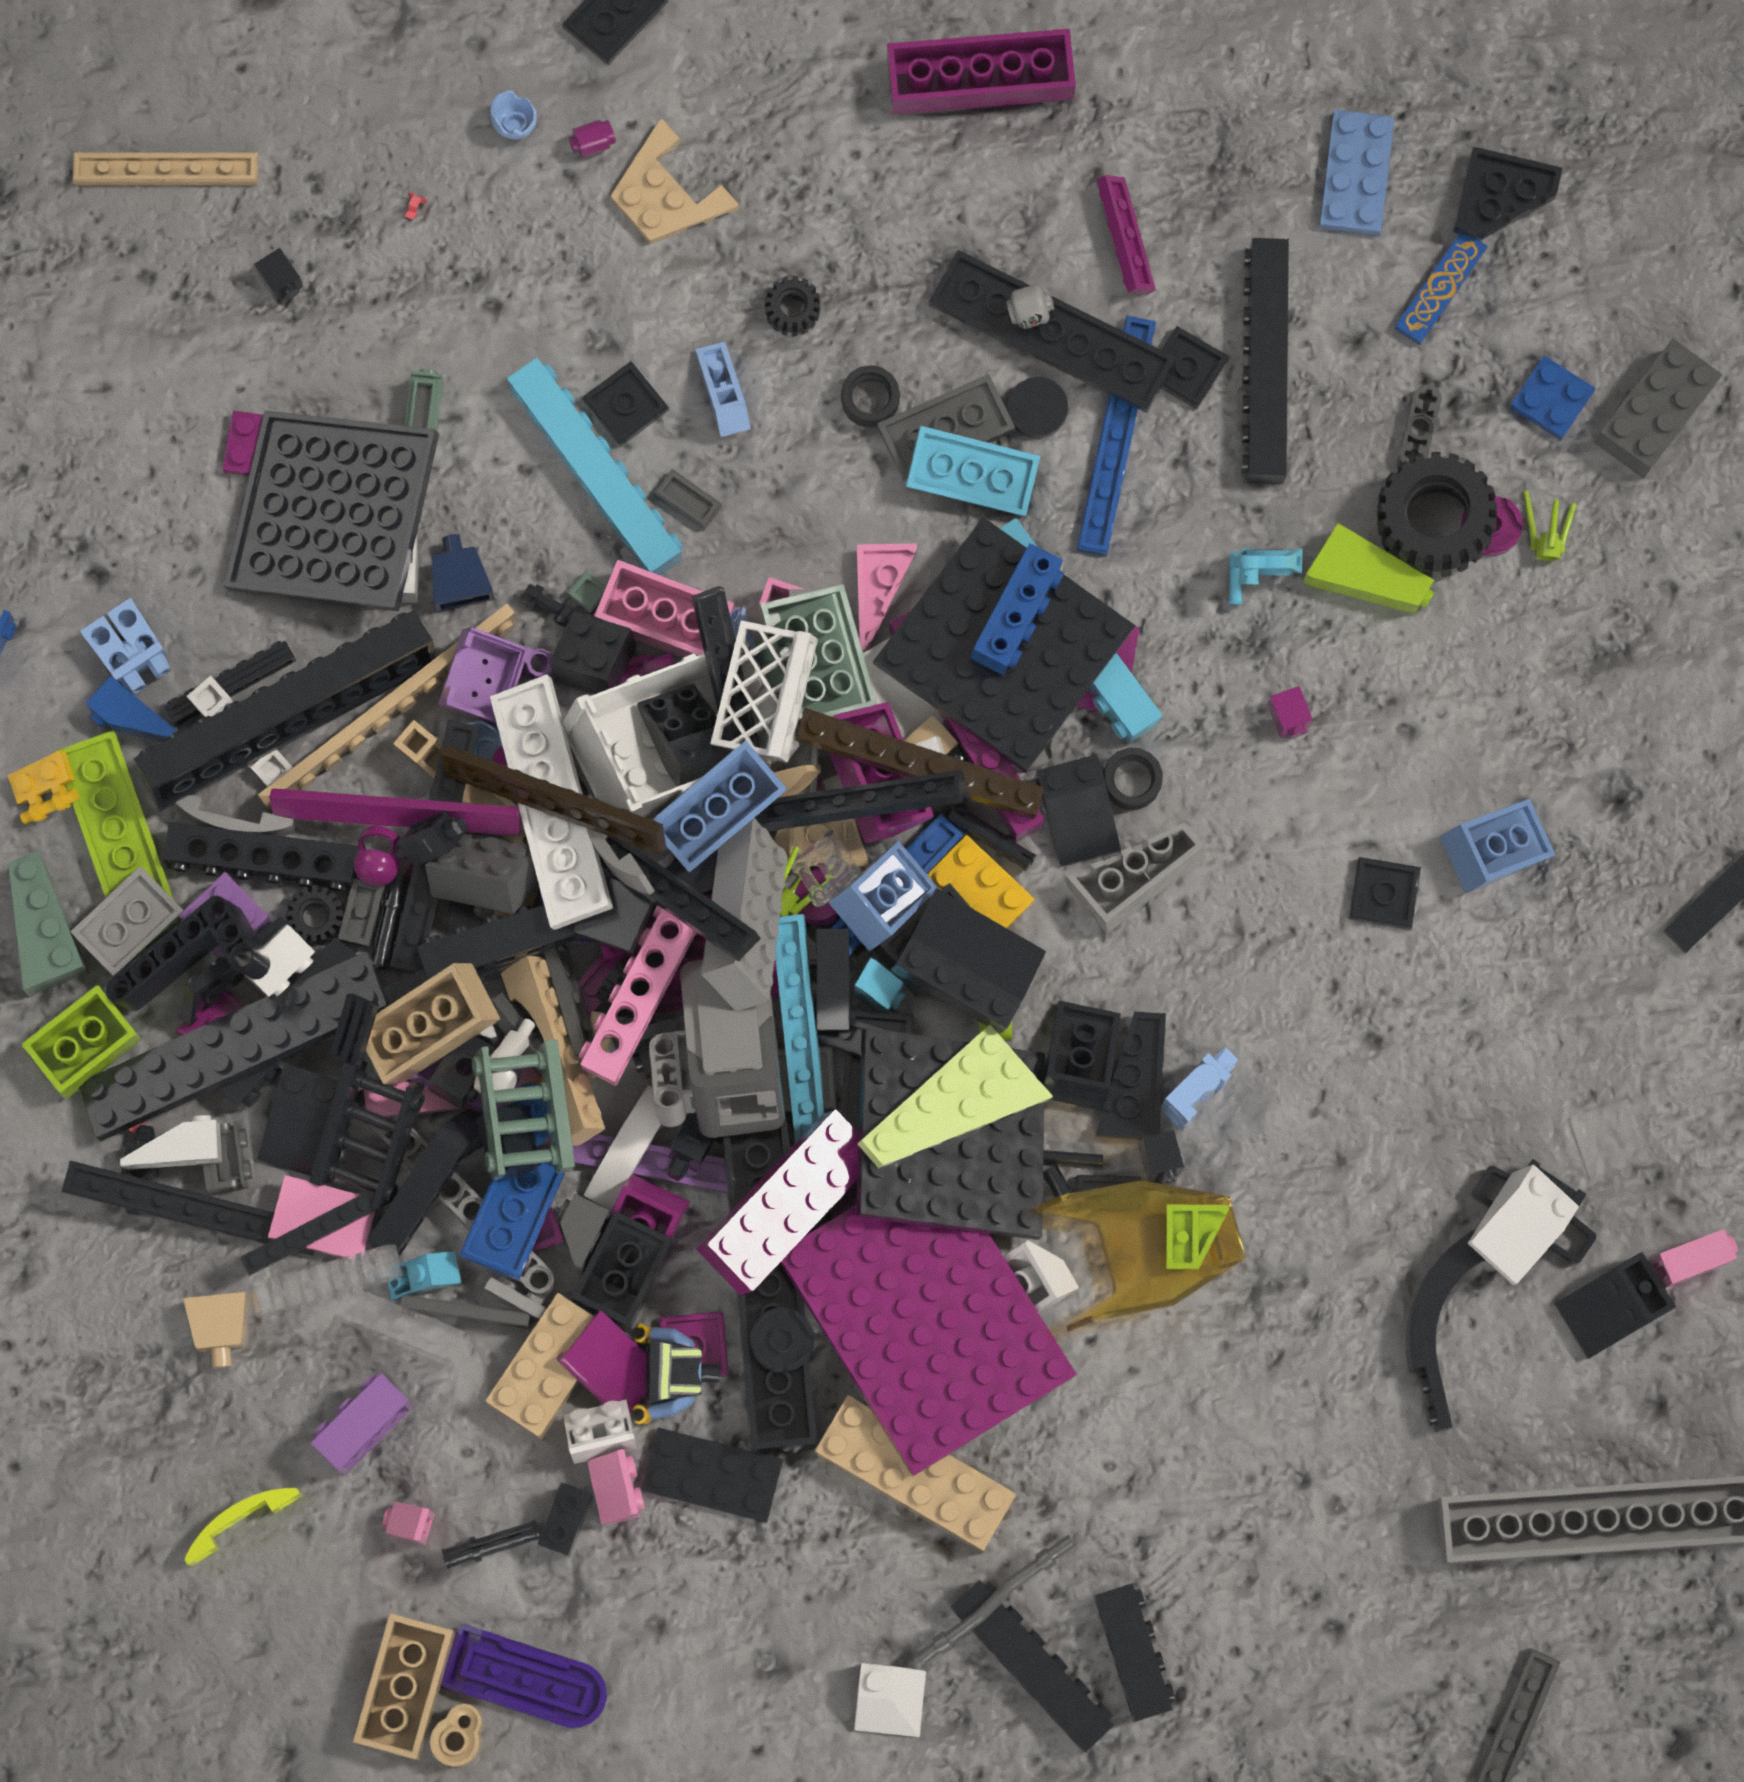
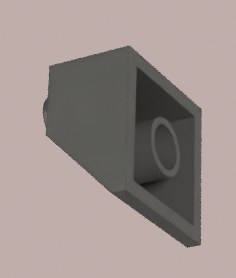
M574 1194L571 1201L565 1199L558 1216L560 1217V1224L578 1274L583 1275L611 1214L608 1209Z

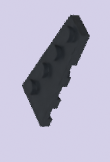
M1134 1011L1095 1137L1142 1140L1144 1137L1160 1133L1165 1013Z

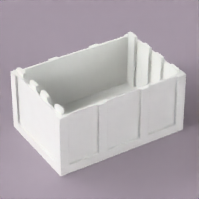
M746 638L745 644L749 648L750 644ZM744 650L742 651L741 657L746 654ZM695 653L684 657L679 663L642 677L636 675L628 678L624 684L590 697L586 694L576 698L563 720V725L566 730L574 764L593 799H599L609 805L626 809L631 813L648 819H653L699 780L696 779L681 786H676L663 766L638 710L637 702L694 683L710 707L718 715L704 653L697 656ZM749 659L741 664L745 680L757 673ZM761 678L747 686V691L753 701L768 692ZM772 696L757 705L764 719L774 714L777 707ZM752 709L754 723L757 725L761 721ZM773 721L768 724V726L770 727V729H771V727H772ZM763 727L757 731L760 748L766 749L769 735ZM795 735L788 761L800 746L798 741H795ZM760 756L773 772L781 771L787 764V762Z

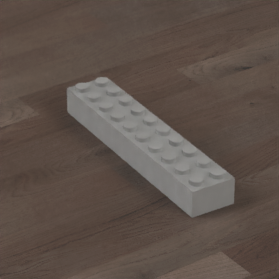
M1744 1476L1445 1496L1436 1499L1442 1565L1744 1544Z

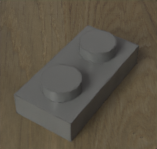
M354 878L338 940L370 948L380 912V902L383 900L386 889L385 885L371 886L360 879Z

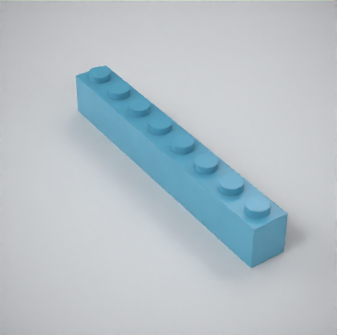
M536 358L507 378L509 389L642 569L661 575L682 560L680 549L683 548L680 540L673 532L671 534L666 532L662 526L665 524V521L655 508L650 510L644 502L647 497L638 484L632 486L626 478L629 473L619 459L614 462L608 453L611 451L608 443L601 435L596 437L590 428L593 427L592 422L583 411L578 413L572 404L575 403V400L566 387L560 389L554 381L557 379V376L548 363L543 365Z
M1017 518L1000 528L1026 548L1029 543L1037 546ZM1116 653L1090 687L1089 691L1094 696L1092 701L1096 709L1101 714L1108 716L1116 736L1119 739L1124 738L1129 745L1159 725L1163 715Z

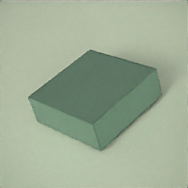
M585 571L566 595L569 599L578 603L584 611L592 615L599 606L606 586L589 572Z

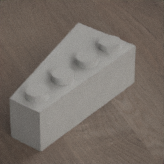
M1184 822L1147 839L1146 842L1140 845L1126 848L1120 851V854L1103 861L1102 859L1091 864V867L1067 875V887L1104 931L1109 933L1205 857V845Z

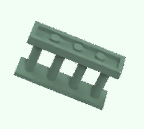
M558 1039L544 1041L539 1046L536 1054L489 1058L488 1046L481 1047L476 1052V1057L472 1059L474 1076H479L489 1152L485 1154V1164L487 1171L492 1172V1179L499 1180L505 1175L504 1167L546 1162L555 1165L556 1173L571 1171L575 1167ZM537 1067L538 1070H542L543 1082L540 1083V1086L494 1090L491 1071ZM541 1099L547 1102L548 1114H545L543 1118L498 1122L496 1103ZM543 1130L551 1134L552 1146H549V1149L502 1154L500 1135Z

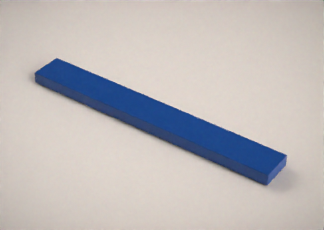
M1126 315L1123 331L1152 345L1156 321ZM1109 395L1077 546L1079 551L1107 556L1138 412L1137 408Z

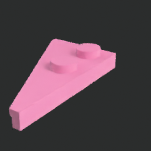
M917 543L857 545L859 640L863 653L868 651L917 552Z

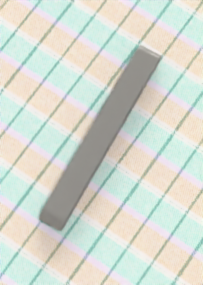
M398 1115L393 1116V1120L397 1121ZM364 1123L389 1149L393 1134ZM413 1128L409 1138L416 1142L415 1147L411 1151L405 1152L402 1163L410 1171L413 1170L429 1145ZM455 1172L448 1183H455L460 1187L458 1194L454 1197H446L441 1193L438 1200L470 1231L474 1220H468L464 1216V1212L469 1206L474 1205L480 1208L483 1200ZM532 1251L518 1282L527 1292L539 1298L546 1297L554 1288L553 1273ZM536 1274H544L548 1277L549 1281L544 1288L537 1289L530 1284L532 1277Z

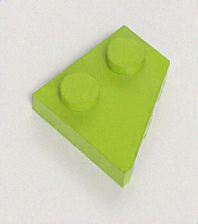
M1167 1204L1166 1269H1200L1229 1211V1205Z

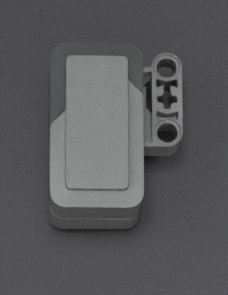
M703 960L686 963L680 971L685 1030L657 1034L651 1039L649 1044L653 1096L658 1121L666 1127H675L683 1123L687 1113L696 1112L698 1128L707 1137H722L778 1129L785 1121L771 992L768 1002L741 1011H735L702 975ZM682 1073L687 1075L688 1086L685 1089L683 1085Z

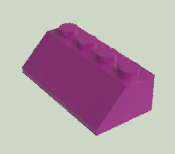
M889 702L832 716L903 740ZM829 752L843 788L906 778ZM928 807L855 819L865 844L894 837L933 818L934 815L931 808Z

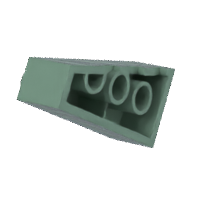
M39 851L8 862L22 984L25 993L31 997L88 974L89 971L76 938L70 932L72 928L43 856Z

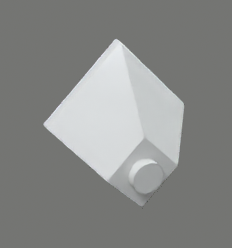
M1029 1240L1003 1256L1038 1313L1079 1289L1064 1260Z
M861 1663L854 1730L919 1737L926 1671Z

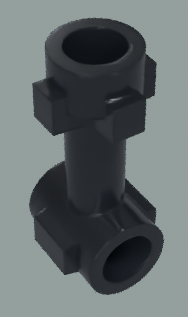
M529 584L523 593L522 601L526 602V606L532 609L537 604L556 614L553 621L561 627L566 628L573 612L580 613L581 606L575 601L565 598L563 603H560L544 595V587L538 584L536 586Z

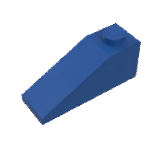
M111 676L86 703L91 712L88 717L101 728L107 725L116 732L159 742L167 741L171 734L177 732Z

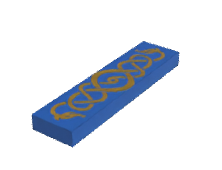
M1459 234L1394 329L1420 346L1488 246L1475 237Z

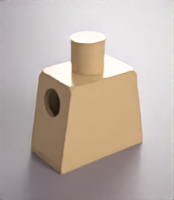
M246 1292L184 1298V1305L196 1349L199 1352L211 1351L213 1369L232 1367L230 1349L245 1347L249 1295Z

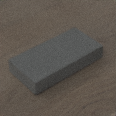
M673 469L654 492L656 498L704 531L722 508L721 502Z

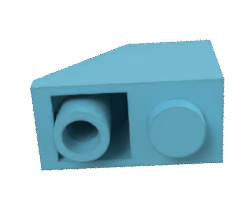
M455 1251L424 1254L385 1269L391 1300L401 1299L404 1295L416 1296L440 1291L461 1283Z

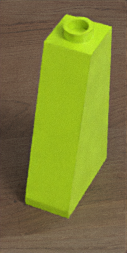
M1339 523L1309 568L1303 583L1312 587L1413 614L1416 613L1419 606L1426 608L1435 593L1430 590L1434 582L1432 578Z

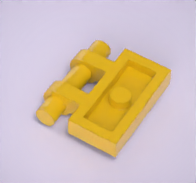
M56 751L7 775L17 804L25 805L29 803L28 810L20 813L21 821L24 824L33 821L40 822L47 818V814L56 810L63 811L69 808L72 802L79 800V794L76 789L72 788L67 791L65 787L66 784L75 781L66 751ZM52 792V798L43 802L42 796Z

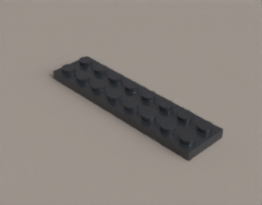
M957 250L931 296L929 306L1148 413L1176 362L1175 356L1053 296L1054 310L1049 311V321L1042 325L1023 329L1018 323H1012L1007 300L1011 299V294L1014 290L1031 285Z

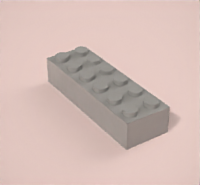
M755 818L718 848L712 901L757 931L761 939L739 962L706 939L702 966L704 978L735 1011H741L768 1002L770 999L771 986L773 985V966L776 960V941L779 935V917L782 911V892L785 886V868L788 862L785 850L777 845L770 837L767 829L763 828Z

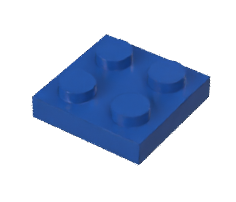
M1544 355L1509 408L1554 437L1562 440L1596 388Z

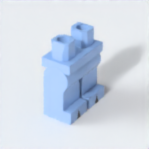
M129 598L107 613L125 641L122 642L104 615L80 632L113 678L135 696L147 687L140 677V673L150 668L155 677L159 679L168 674L171 669L165 658L167 656L166 652L132 599Z
M1226 1047L1214 1058L1208 1053L1201 1060L1199 1066L1165 1098L1161 1111L1183 1131L1197 1114L1194 1107L1199 1102L1211 1098L1215 1090L1220 1092L1226 1086L1232 1076L1229 1072L1235 1067L1234 1065L1238 1062V1059Z

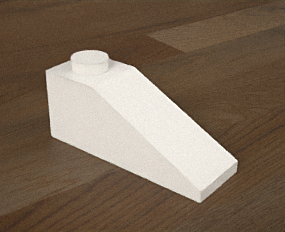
M208 1115L192 1117V1122L179 1124L121 1158L120 1166L125 1170L222 1163L220 1124L216 1120H211V1116Z

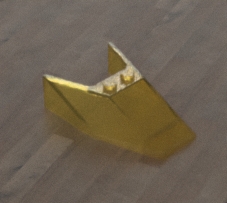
M1140 1180L1060 1195L1035 1207L1039 1214L1092 1223L1097 1227L1113 1285V1293L1110 1297L1066 1325L1068 1332L1171 1307L1246 1258L1229 1196ZM1167 1204L1229 1205V1211L1199 1270L1166 1269Z

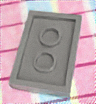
M140 866L70 932L114 977L146 951L180 919L179 915L184 910Z

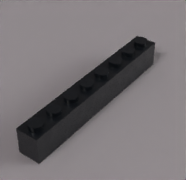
M1252 238L1250 247L1244 248V267H1249V277H1244L1243 296H1249V307L1243 308V325H1248V336H1243L1242 352L1243 355H1248V366L1243 365L1242 384H1248V393L1242 396V414H1247V425H1242L1241 442L1247 443V454H1242L1241 473H1247L1246 483L1284 484L1287 475L1289 239Z

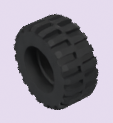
M1431 452V458L1425 459L1423 454L1413 456V463L1408 464L1407 461L1402 462L1398 465L1396 474L1392 472L1386 479V486L1381 488L1379 494L1377 527L1379 535L1382 536V545L1385 550L1391 551L1393 556L1416 570H1424L1423 574L1428 577H1433V572L1441 571L1442 577L1451 576L1452 569L1457 568L1459 572L1468 569L1469 562L1476 563L1482 557L1483 550L1489 548L1492 542V535L1495 533L1497 502H1495V492L1492 485L1487 484L1488 477L1483 471L1476 472L1474 463L1467 459L1463 464L1459 462V455L1452 453L1449 454V458L1441 457V452ZM1426 493H1447L1457 498L1466 509V521L1457 532L1449 536L1439 538L1425 536L1409 524L1407 518L1409 505L1416 498Z

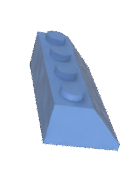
M745 740L653 819L663 824L666 846L687 871L691 872L783 794L787 788Z

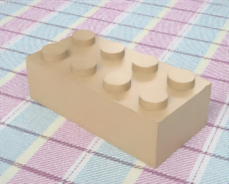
M453 963L376 1014L366 1051L383 1084L403 1083L499 1021L500 1017L473 964Z
M557 1293L485 1402L542 1440L580 1383L556 1358L562 1351H567L594 1316Z
M389 1614L354 1736V1743L420 1760L446 1664L454 1642L455 1631L399 1615Z

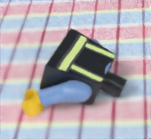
M641 1323L636 1325L635 1328L645 1330L643 1338H633V1340L646 1346L645 1404H651L650 1406L636 1405L633 1407V1410L642 1409L644 1411V1418L641 1421H634L636 1424H648L652 1420L675 1416L691 1406L695 1397L701 1395V1383H719V1363H702V1350L695 1347L693 1340L676 1329L650 1328Z

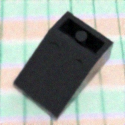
M694 683L637 702L638 710L663 766L677 787L701 778L733 751L732 749L710 744L717 715ZM724 727L721 740L731 742L734 738Z
M1643 1252L1638 1253L1554 1304L1587 1359L1676 1308Z

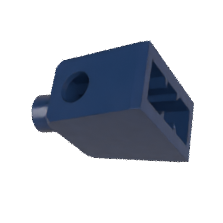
M459 534L443 537L442 543L445 553L432 556L433 600L436 611L441 612L495 600L491 584L476 548H463Z

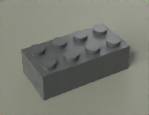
M1672 338L1600 431L1594 443L1644 479L1708 397L1723 374Z

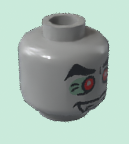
M1031 285L1014 290L1011 294V299L1007 300V307L1012 323H1018L1021 328L1028 329L1047 323L1050 318L1049 311L1054 310V303L1050 292L1044 293L1039 285Z

